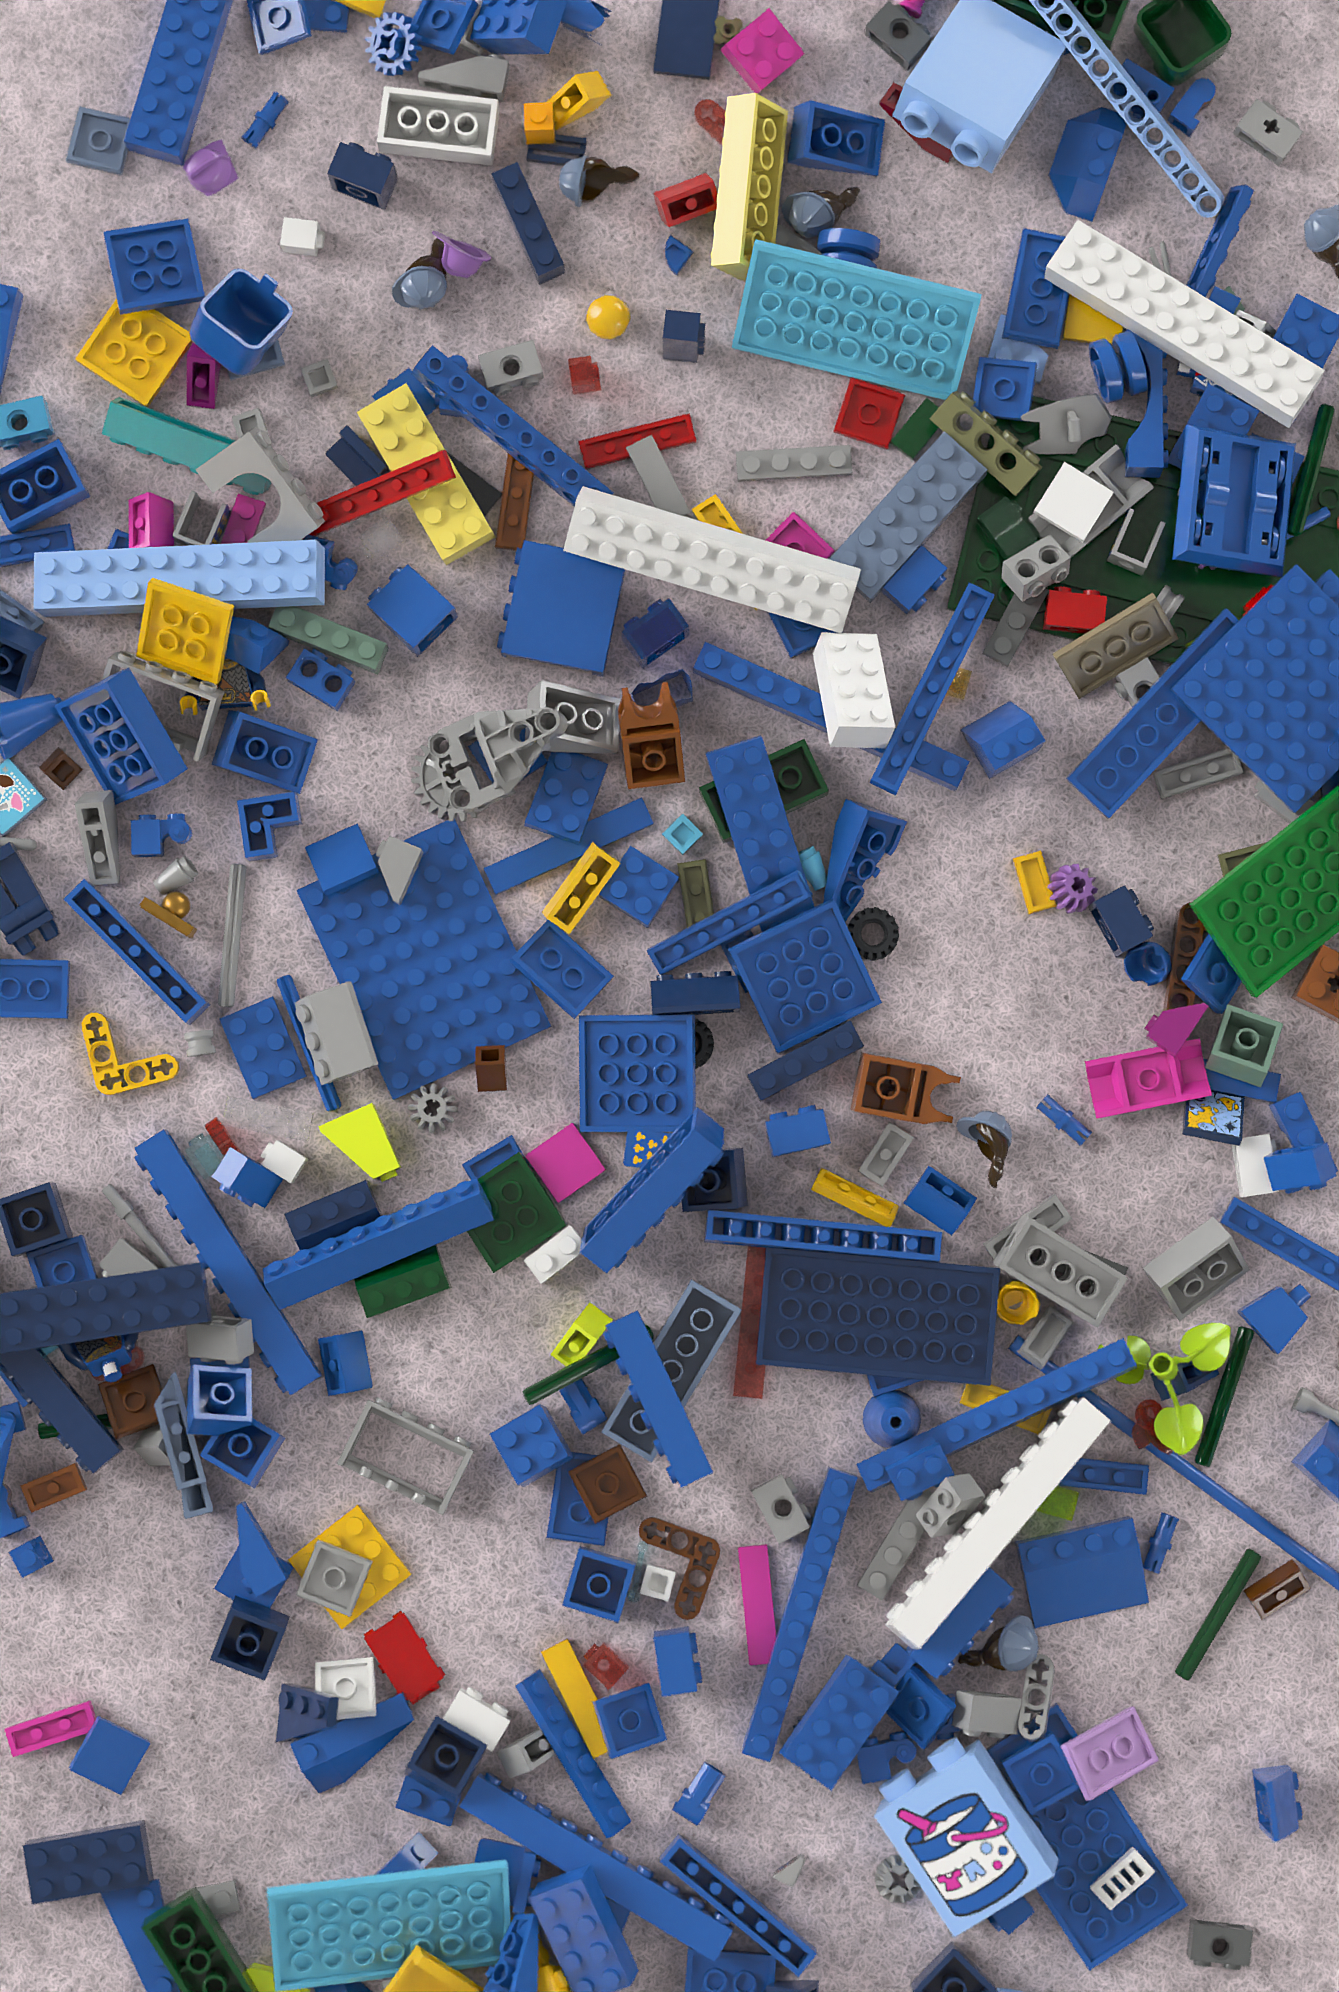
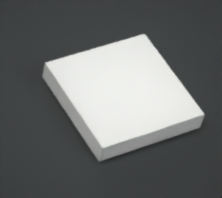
M1064 462L1033 513L1083 543L1114 492Z
M373 1657L315 1663V1690L339 1697L337 1720L376 1716L375 1664Z

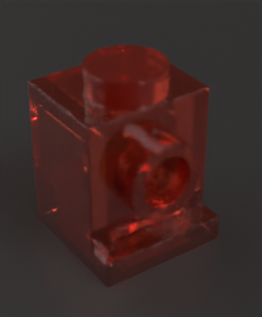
M591 356L568 359L573 394L601 391L597 362L592 363Z
M604 1641L600 1646L594 1643L583 1655L586 1659L583 1666L608 1690L629 1669V1665ZM602 1659L609 1662L610 1666L606 1670H602L598 1666V1662Z

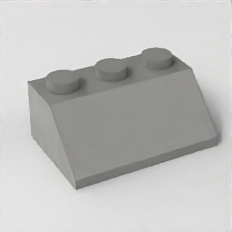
M351 981L308 995L295 1002L296 1015L302 1024L305 1043L311 1052L314 1070L320 1079L321 1085L352 1077L378 1064Z
M1214 1217L1198 1226L1190 1234L1143 1267L1150 1282L1179 1321L1250 1270L1232 1236Z

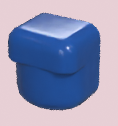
M233 269L201 301L190 326V338L195 345L232 373L246 375L259 364L264 353L284 333L293 314V308L286 299L275 292L278 282L267 273L259 280L245 269Z

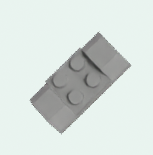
M1117 444L1082 472L1114 492L1083 543L1035 513L1028 518L1040 539L1050 534L1071 558L1154 488L1150 482L1141 477H1125V458Z

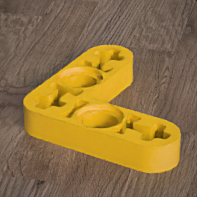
M90 1013L83 1018L81 1023L95 1084L101 1093L114 1095L175 1078L178 1074L179 1063L176 1058L168 1054H161L119 1065L107 1018L99 1013ZM93 1018H96L98 1022H103V1026L99 1028L100 1037L106 1035L107 1041H97L91 1045L90 1039H96L94 1030H88V1025L92 1024ZM100 1046H107L110 1050V1057L105 1062H99L95 1058V1051ZM164 1059H166L167 1063H173V1068L169 1069V1075H165L163 1071L155 1072L156 1079L151 1080V1071L147 1063L152 1062L153 1068L161 1066ZM136 1066L142 1067L146 1073L145 1079L140 1083H134L130 1078V1071ZM124 1069V1079L128 1086L123 1087L122 1081L114 1083L111 1090L107 1086H102V1081L106 1080V1074H110L112 1078H117L121 1076L119 1070Z

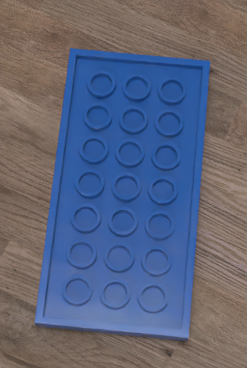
M1055 1703L1049 1709L1045 1736L1052 1732L1061 1746L1078 1735L1058 1704ZM1036 1716L1032 1718L1030 1725L1025 1724L1024 1727L1028 1729L1030 1735H1033L1034 1730H1040L1035 1721ZM1018 1729L1017 1734H1008L986 1750L1059 1859L1054 1876L1035 1888L1090 1971L1187 1907L1188 1904L1112 1788L1092 1800H1085L1079 1788L1031 1816L1001 1763L1002 1760L1034 1743L1025 1740ZM1131 1847H1134L1154 1869L1155 1873L1110 1910L1090 1889V1886ZM1134 1861L1128 1864L1137 1874L1142 1871ZM1124 1868L1120 1871L1128 1882L1133 1879ZM1115 1876L1110 1879L1119 1890L1124 1887ZM1106 1883L1101 1887L1111 1899L1116 1895Z

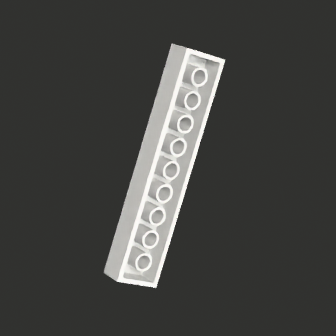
M1079 220L1076 221L1046 266V280L1290 428L1320 383L1325 371Z
M582 486L576 499L563 551L841 634L861 569L584 486Z
M1084 1397L1078 1400L1072 1399L1070 1402L1067 1401L1057 1412L1060 1418L1056 1422L1048 1423L1038 1435L1041 1439L1037 1445H1030L1019 1457L1022 1461L1019 1467L1010 1468L1000 1480L1003 1486L999 1490H992L982 1501L985 1507L981 1512H973L962 1526L966 1530L961 1535H954L944 1546V1549L947 1551L944 1556L938 1559L934 1558L924 1570L927 1576L922 1581L916 1580L906 1591L905 1594L908 1596L903 1604L896 1603L888 1612L886 1617L890 1620L885 1625L912 1649L921 1648L1109 1424L1110 1420Z

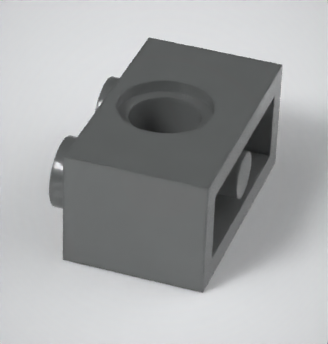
M888 0L867 23L865 35L908 71L930 46V32L921 23L915 24L908 18L909 15L899 4L894 5ZM895 30H903L907 36L899 39L893 35V32Z
M1190 1919L1187 1956L1190 1960H1194L1193 1964L1203 1967H1211L1212 1963H1221L1224 1968L1231 1970H1241V1966L1250 1967L1253 1930L1248 1925ZM1217 1939L1226 1940V1947L1221 1952L1212 1951V1945Z

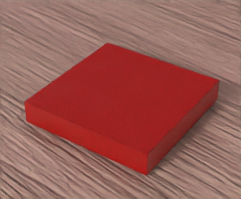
M851 377L833 433L888 450L906 394Z

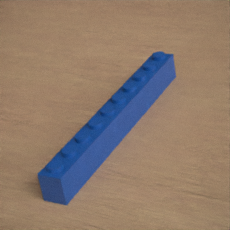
M704 643L693 667L694 674L827 733L820 693L712 644ZM923 740L909 771L956 792L970 761ZM860 748L882 758L886 748Z
M163 1129L135 1147L134 1149L138 1155L134 1158L142 1171H149L153 1178L150 1181L151 1186L158 1196L163 1194L169 1204L165 1206L174 1221L176 1219L180 1220L184 1227L181 1230L182 1235L189 1245L194 1243L200 1253L196 1256L200 1263H204L205 1270L211 1269L215 1276L212 1282L220 1294L225 1292L231 1302L227 1305L234 1317L251 1319L253 1343L257 1342L262 1350L259 1356L267 1368L272 1366L278 1375L274 1380L283 1393L288 1391L290 1395H293L323 1376L282 1310H278L263 1280L168 1130Z
M1124 1338L859 1462L856 1466L868 1491L873 1493L892 1484L885 1467L937 1441L947 1458L1136 1369L1137 1365Z
M832 1467L827 1469L741 1748L742 1754L771 1762L858 1477L854 1474Z
M487 1772L485 1775L482 1773L477 1775L459 1806L460 1808L566 1872L590 1865L605 1896L713 1962H716L734 1929V1926L730 1924L731 1920L719 1911L713 1914L704 1908L706 1904L692 1895L688 1899L678 1893L680 1888L672 1882L665 1880L662 1883L653 1877L655 1873L641 1864L637 1868L627 1862L629 1857L621 1851L613 1849L611 1852L602 1846L604 1842L590 1833L586 1837L576 1831L578 1826L570 1820L563 1818L560 1821L551 1815L553 1811L541 1803H537L535 1806L526 1800L527 1795L517 1788L512 1787L509 1790L500 1785L502 1780L490 1772Z

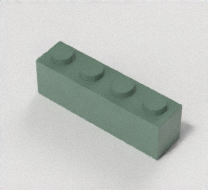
M295 606L276 607L268 626L269 629L287 639L377 675L389 649L387 643Z

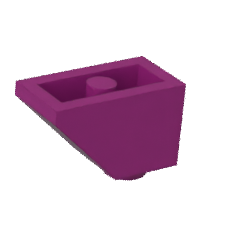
M193 341L187 354L186 406L215 409L222 365L195 345Z
M1205 1003L1162 1011L1159 1017L1153 1014L1144 1028L1149 1031L1145 1038L1175 1057L1209 1006Z

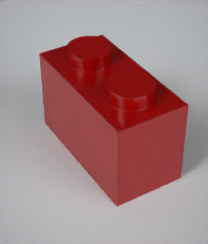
M706 173L653 193L660 218L668 227L717 209L716 198L718 192L714 180Z
M1055 587L1054 590H1049L1046 596L1043 629L1086 634L1105 622L1107 596H1100V592L1096 590H1083V594L1071 592L1072 589L1068 587Z

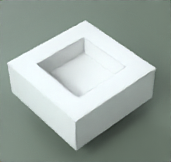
M647 1564L640 1594L668 1601L676 1572Z

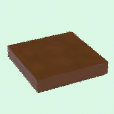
M154 1364L126 1373L115 1382L105 1381L98 1384L114 1436L117 1440L159 1424L154 1404L163 1389Z
M621 1444L568 1471L595 1524L647 1497Z

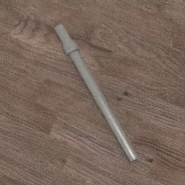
M111 1184L107 1185L102 1190V1193L116 1208L114 1212L121 1220L125 1219L164 1268L177 1266L133 1212L135 1208L128 1200L124 1201ZM210 1306L211 1315L218 1316L217 1313Z

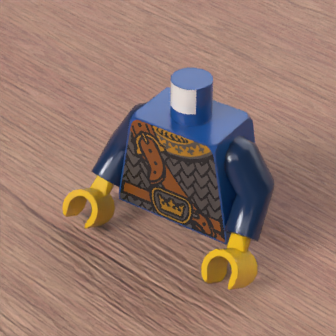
M225 657L221 680L217 684V689L225 691L219 709L254 707V710L257 711V705L261 702H265L267 708H269L271 703L262 675ZM192 677V678H191V679L196 680V681H198V682L204 681V680H201V679H198V678H195V677ZM186 691L185 696L180 699L181 714H184L186 708H192L193 715H197V703L203 711L208 709L210 700Z
M139 1333L58 1345L65 1359L81 1371L90 1370L95 1377L103 1374L105 1381L115 1382L122 1377L120 1367L130 1363L132 1360L131 1351L136 1346Z

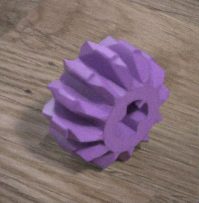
M1079 864L1063 865L1051 875L1052 883L1048 884L1047 889L1053 891L1054 894L1050 896L1049 900L1056 899L1058 901L1057 909L1065 907L1067 914L1075 911L1082 912L1095 901L1093 895L1097 893L1098 888L1092 886L1096 877L1089 878L1087 875L1089 868L1080 870Z

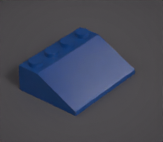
M129 667L54 705L103 790H112L115 805L163 786L188 769Z
M1130 1516L1015 1541L1034 1628L1149 1603L1140 1547L1134 1521Z

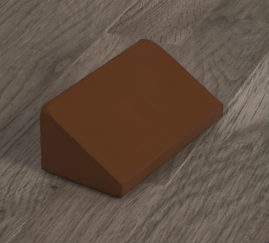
M1291 1559L1243 1591L1261 1620L1310 1590L1311 1587L1301 1569Z

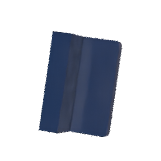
M348 425L339 432L341 438L325 453L355 486L389 472L387 465Z

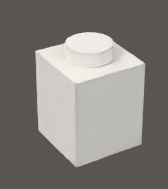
M284 217L280 242L281 249L284 253L317 256L318 248L323 249L325 232L320 231L321 228L318 221Z
M276 1140L274 1144L269 1142L261 1154V1157L264 1159L261 1164L262 1166L292 1184L309 1160L279 1140Z

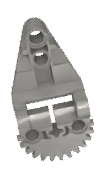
M531 708L477 712L446 726L428 737V747L420 746L425 753L424 756L415 755L414 757L421 763L420 766L412 767L411 769L419 773L418 777L411 779L412 783L421 784L414 793L415 795L425 794L420 804L425 805L431 802L428 812L432 814L439 808L438 818L443 819L447 812L449 821H454L457 813L463 822L466 821L467 814H470L475 819L478 817L477 812L489 808L492 803L511 797L516 793L514 787L530 771L531 766L542 751H548L551 748L550 740L564 734L567 729V719L562 713L552 708ZM554 715L556 717V725L554 728L547 730L546 720ZM528 727L530 736L526 741L521 742L520 732ZM478 739L494 779L493 784L481 788L474 768L471 766L466 767L471 761L463 742ZM448 740L449 749L441 754L439 746L442 741ZM454 767L460 769V771L455 773L456 778L451 777L454 773ZM468 792L470 794V802L465 807H462L461 797L464 793Z

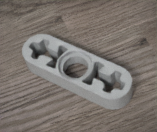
M1037 1654L1036 1660L1027 1666L1019 1716V1732L1025 1740L1030 1742H1036L1045 1736L1053 1689L1055 1667L1052 1660L1043 1654ZM1040 1661H1043L1045 1666L1049 1668L1048 1671L1042 1673L1041 1679L1042 1683H1047L1046 1687L1038 1683L1030 1684L1031 1680L1037 1682L1038 1673L1033 1668L1034 1666H1039ZM1034 1690H1040L1045 1694V1700L1039 1706L1031 1705L1028 1700L1029 1694ZM1027 1709L1035 1713L1043 1712L1042 1716L1036 1714L1035 1721L1040 1730H1034L1033 1735H1030L1028 1729L1024 1728L1025 1724L1030 1725L1032 1720L1031 1713H1026Z

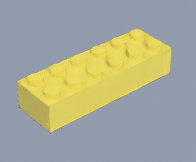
M757 93L729 96L727 98L724 137L722 139V159L719 168V189L716 198L717 210L714 222V240L711 251V266L742 281H746L755 239L774 244L776 242L788 111Z
M407 383L357 412L390 471L445 450ZM451 459L450 462L456 476L455 479L407 498L445 565L450 564L496 537Z

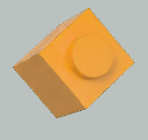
M552 102L524 103L526 144L555 143Z

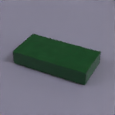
M926 397L890 441V444L913 461L939 429L930 420L939 407Z

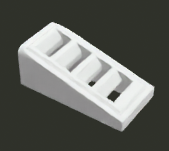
M1131 1847L1090 1886V1889L1111 1910L1143 1884L1155 1871L1136 1849ZM1134 1861L1142 1871L1137 1874L1128 1865L1130 1862ZM1123 1868L1133 1878L1130 1882L1120 1873ZM1115 1876L1124 1885L1121 1890L1110 1880L1112 1877ZM1105 1883L1116 1894L1112 1899L1101 1888Z

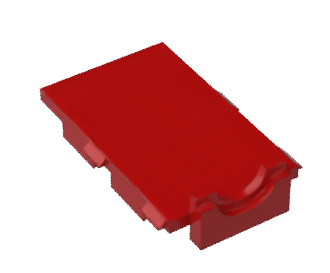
M399 1611L386 1624L375 1631L371 1629L366 1632L364 1639L378 1660L379 1669L383 1674L386 1673L397 1694L403 1692L406 1700H410L412 1704H415L428 1694L439 1689L441 1685L438 1681L443 1679L446 1674L441 1666L437 1667V1664L426 1649L428 1645L423 1637H419L405 1613Z

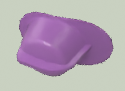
M222 140L212 142L194 152L185 161L183 166L190 183L197 190L205 193L206 196L219 192L239 178Z
M432 231L434 236L445 243L441 262L446 272L453 276L468 278L478 271L483 261L491 260V256L482 249L466 242L454 240L437 231Z

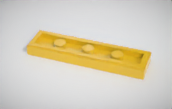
M568 1638L541 1651L593 1759L608 1752L592 1701L598 1699Z

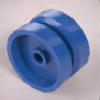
M830 228L819 232L817 250L823 256L877 268V265L872 261L879 258L881 240L870 233L855 229Z
M1125 331L1114 335L1112 345L1105 338L1089 343L1092 371L1100 395L1105 403L1109 404L1121 400L1124 389L1131 396L1147 391L1148 382L1144 361L1132 332Z

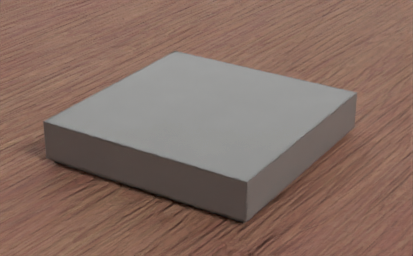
M318 1539L296 1596L351 1617L373 1561Z

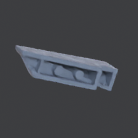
M175 1372L168 1379L154 1404L176 1488L177 1491L181 1490L184 1519L212 1513L214 1510L194 1434H187V1409L178 1376Z

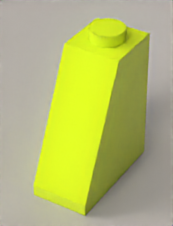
M373 1103L318 1126L322 1134L372 1179L380 1178L381 1182L398 1176L396 1170L402 1167Z

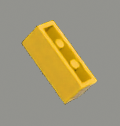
M592 842L542 911L543 915L570 934L621 863Z

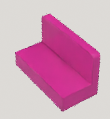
M151 492L128 499L129 548L174 546V538L172 536L174 533L173 501Z

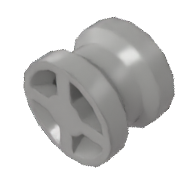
M1168 585L1164 586L1157 597L1168 620L1172 618L1185 599L1181 594L1176 595L1171 592V587Z
M200 1030L184 1034V1038L189 1045L186 1051L187 1057L216 1053V1049L211 1041L214 1036L213 1030Z

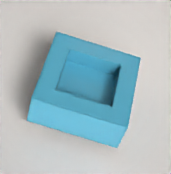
M682 814L662 835L684 855L703 836V833Z

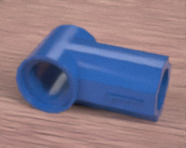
M582 1378L559 1390L571 1410V1417L583 1435L608 1420L606 1413L599 1406L600 1403L595 1397H592Z
M704 1761L689 1787H685L682 1791L681 1798L678 1802H675L672 1810L698 1826L711 1805L712 1797L721 1786L726 1775Z

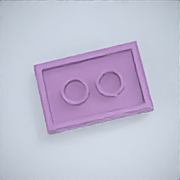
M1134 1706L1117 1713L1061 1745L1085 1800L1094 1799L1159 1761Z

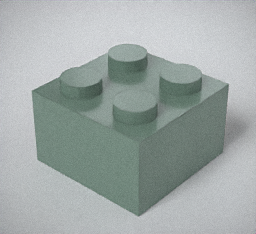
M1227 1004L1205 1068L1261 1087L1268 1073L1284 1023Z

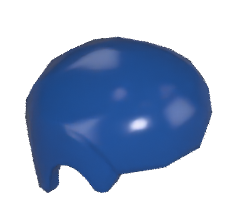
M1150 941L1144 942L1128 951L1124 958V970L1133 982L1143 981L1148 986H1152L1164 981L1171 972V958L1169 953L1160 944Z

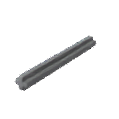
M231 864L218 995V1005L222 1007H233L235 1001L247 869L242 864Z

